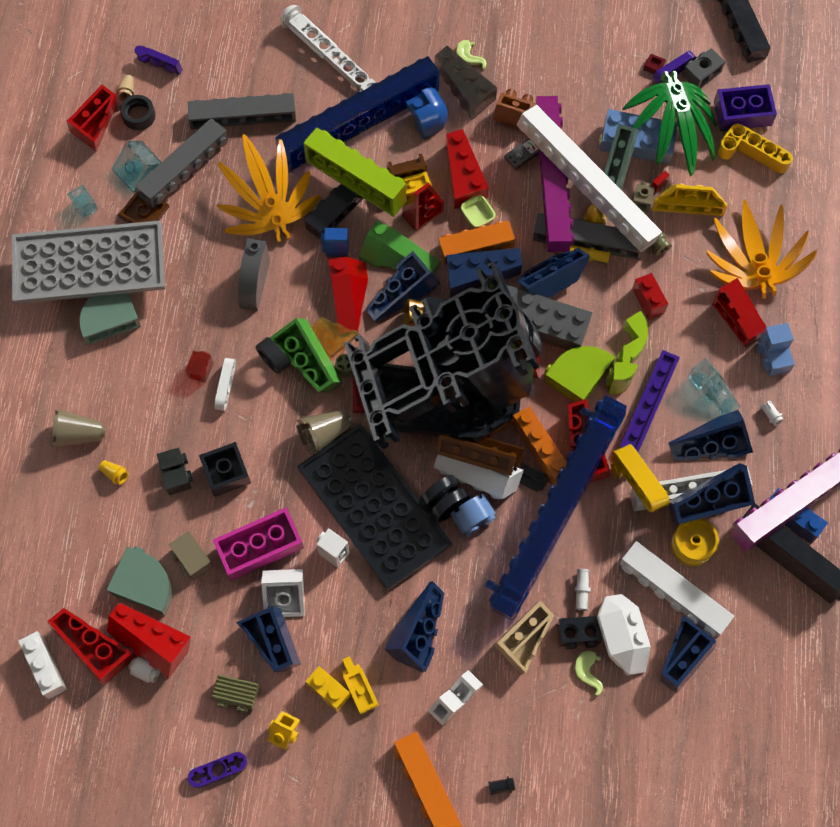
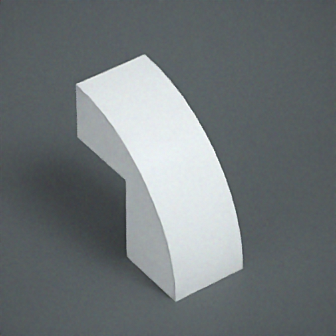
M468 670L461 675L447 692L436 700L428 712L443 726L474 696L483 684Z

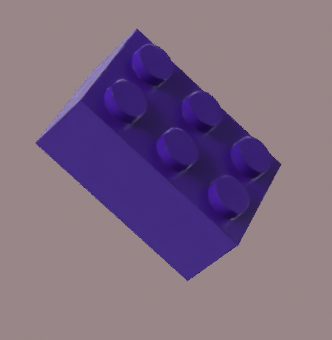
M770 84L718 89L713 101L720 131H728L734 124H741L747 128L772 126L777 116Z

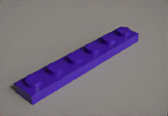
M662 350L619 449L631 444L639 452L680 359L679 356Z

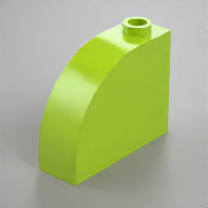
M580 346L563 353L553 365L550 364L546 368L544 382L574 402L588 399L613 365L615 356L603 349L592 346Z

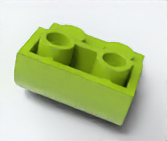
M623 345L622 351H618L613 368H609V374L606 378V387H609V394H620L626 391L632 383L638 364L630 363L631 346Z

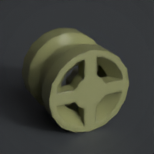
M661 233L651 247H654L656 255H662L672 245L666 240V235Z
M339 355L335 360L336 371L340 376L348 377L353 374L348 355Z

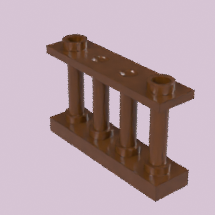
M440 434L435 454L511 476L514 466L521 467L525 449L486 437L477 442Z

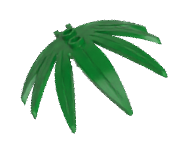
M664 71L660 76L664 83L650 86L639 92L625 104L622 110L635 107L654 98L636 120L633 128L638 129L666 102L658 136L656 164L662 161L668 149L676 118L689 176L691 177L694 174L697 159V134L694 120L704 138L712 161L716 158L711 131L699 108L715 127L718 123L708 107L711 101L702 89L688 82H679L676 71H673L670 76L667 71Z

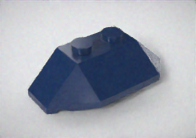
M580 248L554 255L525 271L518 280V284L528 292L548 298L576 283L590 256Z

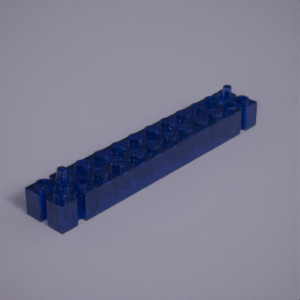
M605 395L603 400H598L594 408L595 412L586 407L581 409L580 414L588 417L585 424V433H580L575 443L577 444L575 451L571 450L566 459V468H561L557 475L556 486L552 485L548 491V501L546 504H541L537 512L539 514L537 521L533 520L528 528L529 535L527 539L523 538L518 547L520 549L519 554L512 557L508 565L510 570L508 574L504 573L499 581L500 585L491 580H488L485 584V587L494 591L489 599L492 611L512 622L515 621L524 601L528 597L626 416V405Z

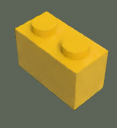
M320 666L305 681L306 685L336 712L351 697L350 692Z

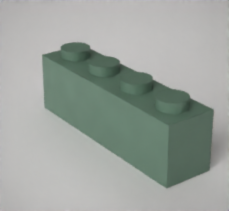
M618 124L604 173L622 191L639 130Z

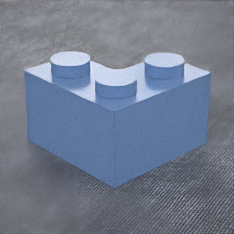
M788 323L766 327L757 342V351L762 355V365L764 370H767L768 376L790 372L795 365L789 349L794 339Z

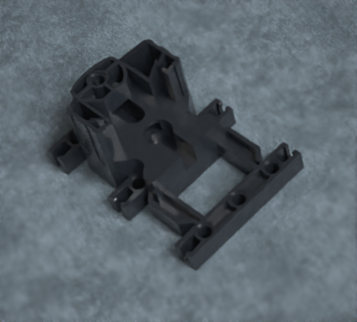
M494 261L487 264L488 268L493 270V276L486 275L482 268L476 270L483 289L470 287L441 303L437 311H435L432 304L426 298L421 300L425 306V313L422 314L417 309L418 306L416 304L409 307L415 326L402 324L375 339L371 347L369 342L360 334L355 337V341H359L360 348L355 347L350 341L344 343L374 442L382 449L389 447V443L385 442L384 434L395 443L400 441L395 420L407 423L437 406L440 409L446 407L451 413H454L457 410L452 403L453 397H456L461 407L469 405L464 389L478 393L493 410L498 412L530 395L533 371L540 367L536 358L542 354L541 339L533 323L511 297L501 270ZM410 351L421 385L388 402L377 368Z

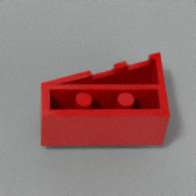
M101 84L67 120L68 130L96 152L116 109V94Z

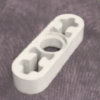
M224 359L215 398V410L225 411L227 408L236 367L235 359Z

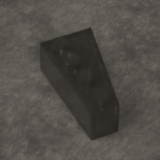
M449 46L444 47L435 55L436 71L443 81L448 84L451 92L458 98L460 105L467 111L471 120L496 100L497 87Z

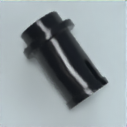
M507 776V779L488 781L491 795L503 792L512 793L515 790L514 779L509 778V776Z

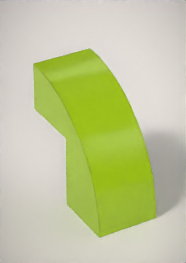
M641 311L626 319L623 326L624 330L633 340L627 344L631 346L630 363L632 364L640 357L648 337L647 322Z

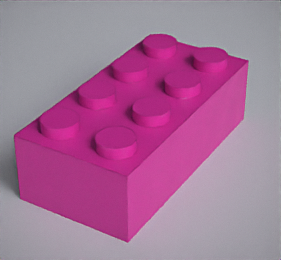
M287 507L213 539L230 581L304 549L302 540Z

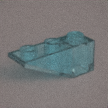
M706 358L691 369L687 378L722 415L736 411L741 407L719 371Z

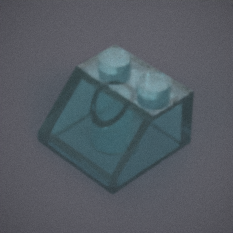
M127 141L112 170L134 193L136 192L135 186L155 169L161 161L143 141Z

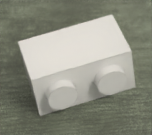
M329 528L326 532H322L316 540L318 542L319 555L337 568L350 553L348 542Z

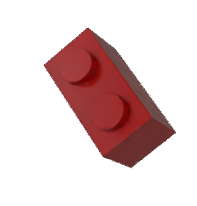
M650 273L635 279L632 290L648 320L664 314L669 303L654 275Z

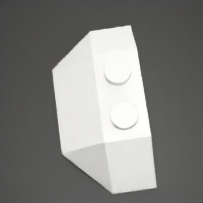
M622 594L604 597L597 619L608 656L618 667L624 670L627 676L646 672L651 646L639 607Z

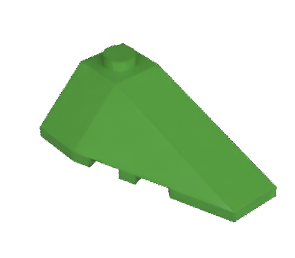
M376 220L368 232L359 254V259L372 266L388 267L391 270H397L395 267L412 251L416 253L432 274L440 264V261L392 227Z

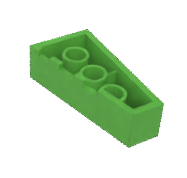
M295 318L269 337L281 348L286 357L291 361V364L302 372L303 376L318 392L329 393L343 383L307 319Z

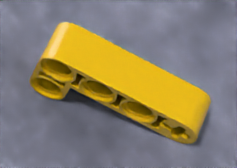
M734 124L729 129L718 149V155L722 159L732 158L735 152L739 150L777 173L787 172L793 160V156L789 151L741 124Z
M629 444L612 452L610 466L616 478L625 477L649 512H654L670 504L667 492L633 445Z

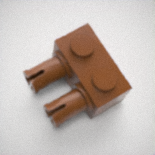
M507 89L506 94L501 93L499 96L493 120L519 128L517 123L522 113L534 107L535 103H532L533 96L530 95L529 99H527L528 94H525L520 99L516 97L517 92L514 89L512 94H510L511 89Z

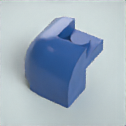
M423 89L420 95L406 101L407 108L415 118V127L423 140L444 129L448 111L436 89Z

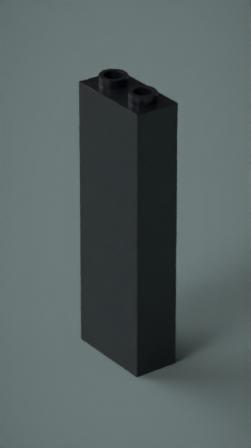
M757 504L752 505L749 508V510L744 514L743 518H746L747 513L754 507H756L757 509H759L760 507ZM784 525L756 544L759 549L831 604L835 600L840 601V569Z

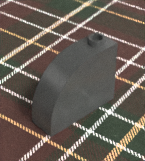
M247 238L238 282V302L240 308L258 311L270 264L266 241Z

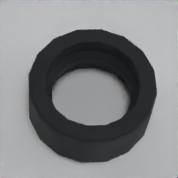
M143 95L129 96L121 104L120 113L124 124L128 128L143 130L153 124L156 113L152 101L148 97ZM144 106L148 108V113L143 118L132 119L128 117V112L133 107Z
M266 337L255 346L260 357L275 373L279 374L290 365L284 352L269 337Z

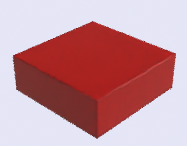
M663 171L653 180L651 187H655L654 194L667 184L670 176L668 172Z

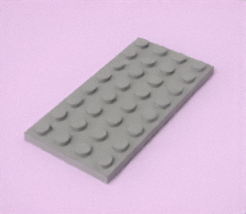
M161 221L12 234V301L14 304L165 290Z

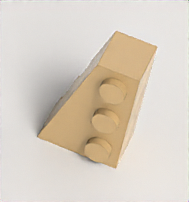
M541 601L536 602L493 644L521 675L527 672L537 652V648L554 617V614Z

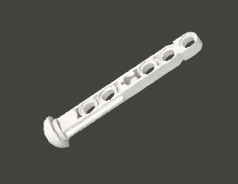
M290 5L282 11L280 23L283 28H289L315 53L322 59L324 58L356 89H359L367 99H378L380 95L379 84L372 78L369 79L366 72L341 51L305 15L301 14L302 9L300 6ZM314 33L316 34V37L309 38L307 34ZM326 44L328 45V48L321 49L319 45ZM345 66H350L353 68V70L347 72L343 68ZM357 77H362L365 79V81L359 83L355 79ZM374 88L377 90V93L370 94L368 89Z

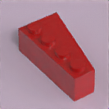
M460 129L447 133L446 152L454 209L460 208L462 203L477 195H482L487 199L489 187L464 130Z
M119 603L108 618L107 633L125 647H131L134 650V654L138 657L142 656L149 661V665L154 669L158 668L167 679L170 678L188 653L191 636L126 605Z
M65 608L61 609L47 621L52 631L102 686L135 658L132 651L124 648L112 638L110 639Z

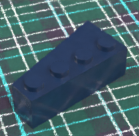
M520 248L446 255L450 298L470 287L477 288L482 286L476 270L482 268L486 275L493 276V270L487 266L492 261L501 270L504 280L521 275L522 258Z

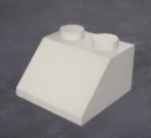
M303 569L263 571L261 581L263 609L265 610L273 606L281 608L284 617L305 616Z

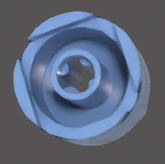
M481 494L480 497L476 496L459 506L460 510L455 513L453 511L450 513L462 535L466 534L467 537L476 533L479 528L478 526L483 525L486 527L496 518V513L484 494Z

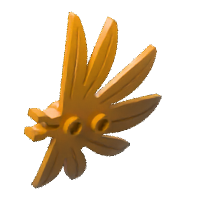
M243 134L242 141L246 162L261 199H258L247 183L223 163L217 162L223 175L236 192L258 210V213H254L234 205L217 204V208L233 217L255 222L234 225L224 229V232L234 235H256L273 229L276 233V241L280 242V226L288 239L290 234L286 231V224L305 216L313 209L321 196H312L295 208L303 197L309 183L310 171H307L296 184L288 202L285 201L288 188V164L282 140L278 141L277 194H275L274 186L265 163L249 138Z
M743 200L742 231L750 263L719 220L714 218L718 235L725 249L744 271L707 250L708 257L719 268L730 274L727 275L711 270L713 277L725 284L738 278L744 289L760 288L762 299L766 298L767 287L772 296L776 297L777 290L775 285L795 278L809 266L817 255V250L792 265L806 244L809 231H806L783 258L779 266H776L783 243V205L779 206L769 243V256H767L758 226L746 200Z

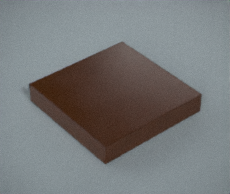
M135 192L118 216L128 223L159 221L169 209V204L163 201L152 208L138 197L137 192Z

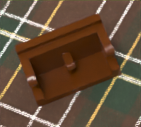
M418 154V159L395 165L387 162V169L395 177L406 178L425 171L427 172V165L423 155Z

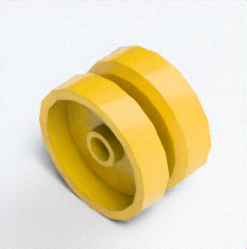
M702 518L681 523L672 536L670 543L671 552L675 559L683 565L689 567L701 566L707 563L717 550L719 544L718 532L714 525Z

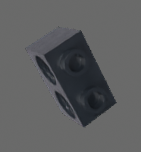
M597 616L561 618L557 622L560 647L576 649L579 645H585L586 648H594L602 641V633ZM585 629H592L595 632V636H587ZM564 631H573L575 637L567 638Z

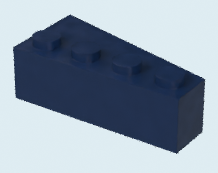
M739 463L670 500L668 505L672 521L681 524L755 505L747 465Z

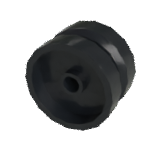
M448 475L434 483L419 499L424 509H431L430 517L435 523H441L449 519L451 512H458L460 510L458 507L470 499L465 489H458L459 482L454 475Z

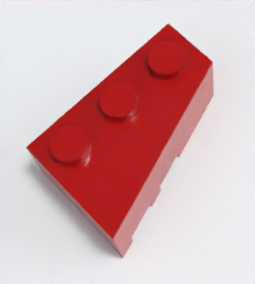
M736 278L719 288L712 305L743 346L747 347L760 339L766 324L758 314L741 282Z

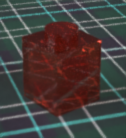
M193 351L185 370L188 378L206 383L213 366L211 355L205 351Z

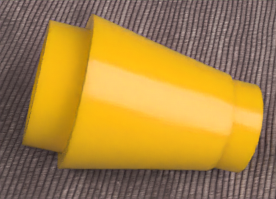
M106 460L102 461L99 465V470L114 484L121 485L128 478L129 472L123 466Z

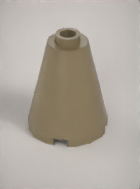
M55 409L52 447L57 448L99 442L101 438H105L106 426H102L100 421L61 409Z
M339 410L300 418L296 421L299 423L296 429L303 446L307 444L310 448L307 451L314 455L350 428L352 419L348 412Z

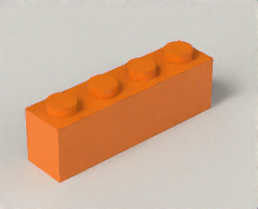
M498 221L492 225H482L476 229L462 230L452 235L445 234L438 238V247L444 265H446V255L511 249L515 245V237L509 221Z
M529 406L514 414L513 426L546 474L552 486L569 477L571 472L570 466L531 407Z

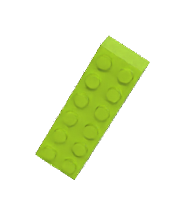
M316 127L304 141L307 163L392 217H395L407 202L406 183L402 178L393 176L386 168L379 167L370 158L366 159L356 149L347 147L343 141L336 140L327 131H322Z

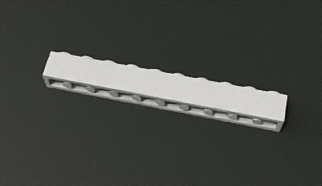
M538 105L522 113L517 123L520 130L529 137L640 252L656 242L662 231Z

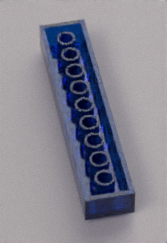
M429 56L418 59L414 64L403 67L399 72L388 75L384 80L373 83L369 88L358 91L354 96L343 99L339 104L328 107L324 112L310 117L309 120L295 125L286 132L280 133L275 137L276 146H278L279 140L283 141L288 171L291 172L307 163L303 143L316 127L322 131H327L336 140L339 139L346 142L407 109L406 101L420 95L421 90L434 88L438 92L439 69Z

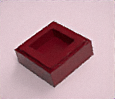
M650 54L643 70L654 74L665 66L666 59Z

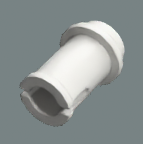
M767 401V405L764 403L760 407L770 419V424L776 426L784 420L782 418L783 414H779L771 401Z

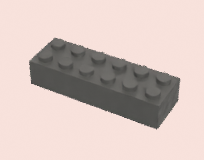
M507 285L511 297L537 329L541 342L565 350L582 346L593 312Z

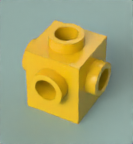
M281 711L278 717L271 721L267 729L270 732L267 741L286 750L290 743H295L299 735L296 730L300 720Z

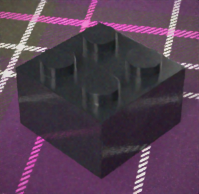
M236 442L199 455L214 497L251 484Z

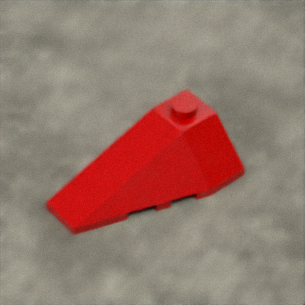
M428 182L415 191L402 207V217L417 231L444 212V201Z
M349 257L328 259L339 336L358 333L368 285L366 263Z

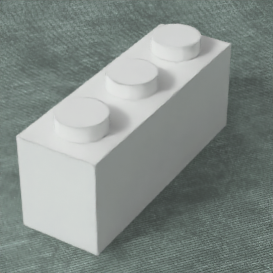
M36 631L19 640V644L42 695L47 699H51L68 690L44 636Z

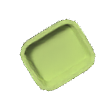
M482 195L474 196L461 205L463 216L472 229L482 225H491L495 219V211Z

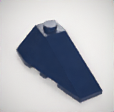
M739 410L718 416L668 443L674 461L697 460L698 458L708 457L710 459H717V457H728L730 459L753 453L747 428Z

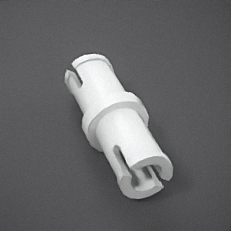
M577 569V587L574 588L576 592L575 610H588V593L591 592L589 587L590 570Z

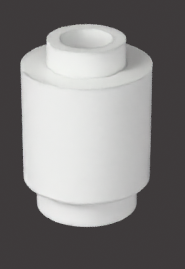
M143 657L133 658L128 668L130 669V675L147 683H154L161 672L158 668H152L149 665V661Z

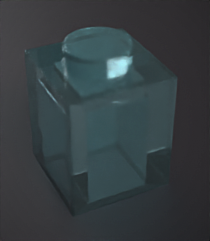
M84 185L68 193L71 203L82 218L92 215L98 209L95 200Z

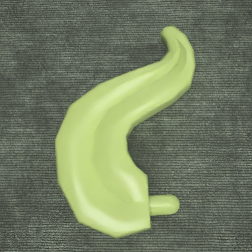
M462 40L458 43L456 49L458 59L467 65H481L482 70H485L486 60L470 54L471 46L475 45V42Z
M590 650L581 652L575 663L576 676L583 683L595 688L596 693L594 695L599 696L603 686L590 673V667L595 663V660L600 661L601 657L596 656V653Z

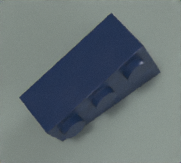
M271 606L236 622L247 634L248 639L258 648L259 653L274 672H285L301 665L281 608Z
M685 616L681 620L660 680L676 694L712 653L716 645L715 639Z

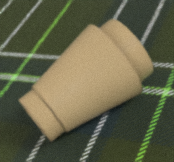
M124 75L117 89L118 98L122 101L134 95V79L131 75Z

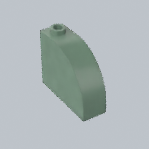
M129 293L90 297L84 304L80 314V329L87 345L141 327Z
M127 546L107 591L112 596L165 616L172 599V586L168 574L155 558L145 553L144 549L134 546V548Z

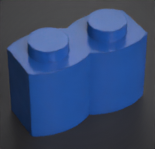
M325 228V233H321L322 252H326V257H349L348 228Z

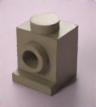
M647 182L637 184L633 203L642 212L649 213L655 187H651V184Z

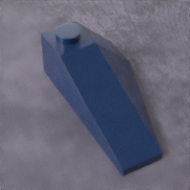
M414 251L398 263L395 267L397 269L396 272L385 281L387 283L386 286L375 295L365 309L375 322L404 308L408 299L417 301L426 296L440 284Z
M433 581L428 583L393 630L384 649L396 661L421 672H426L434 655L435 648L432 647L433 638L437 636L438 629H435L436 621L441 615L444 592Z

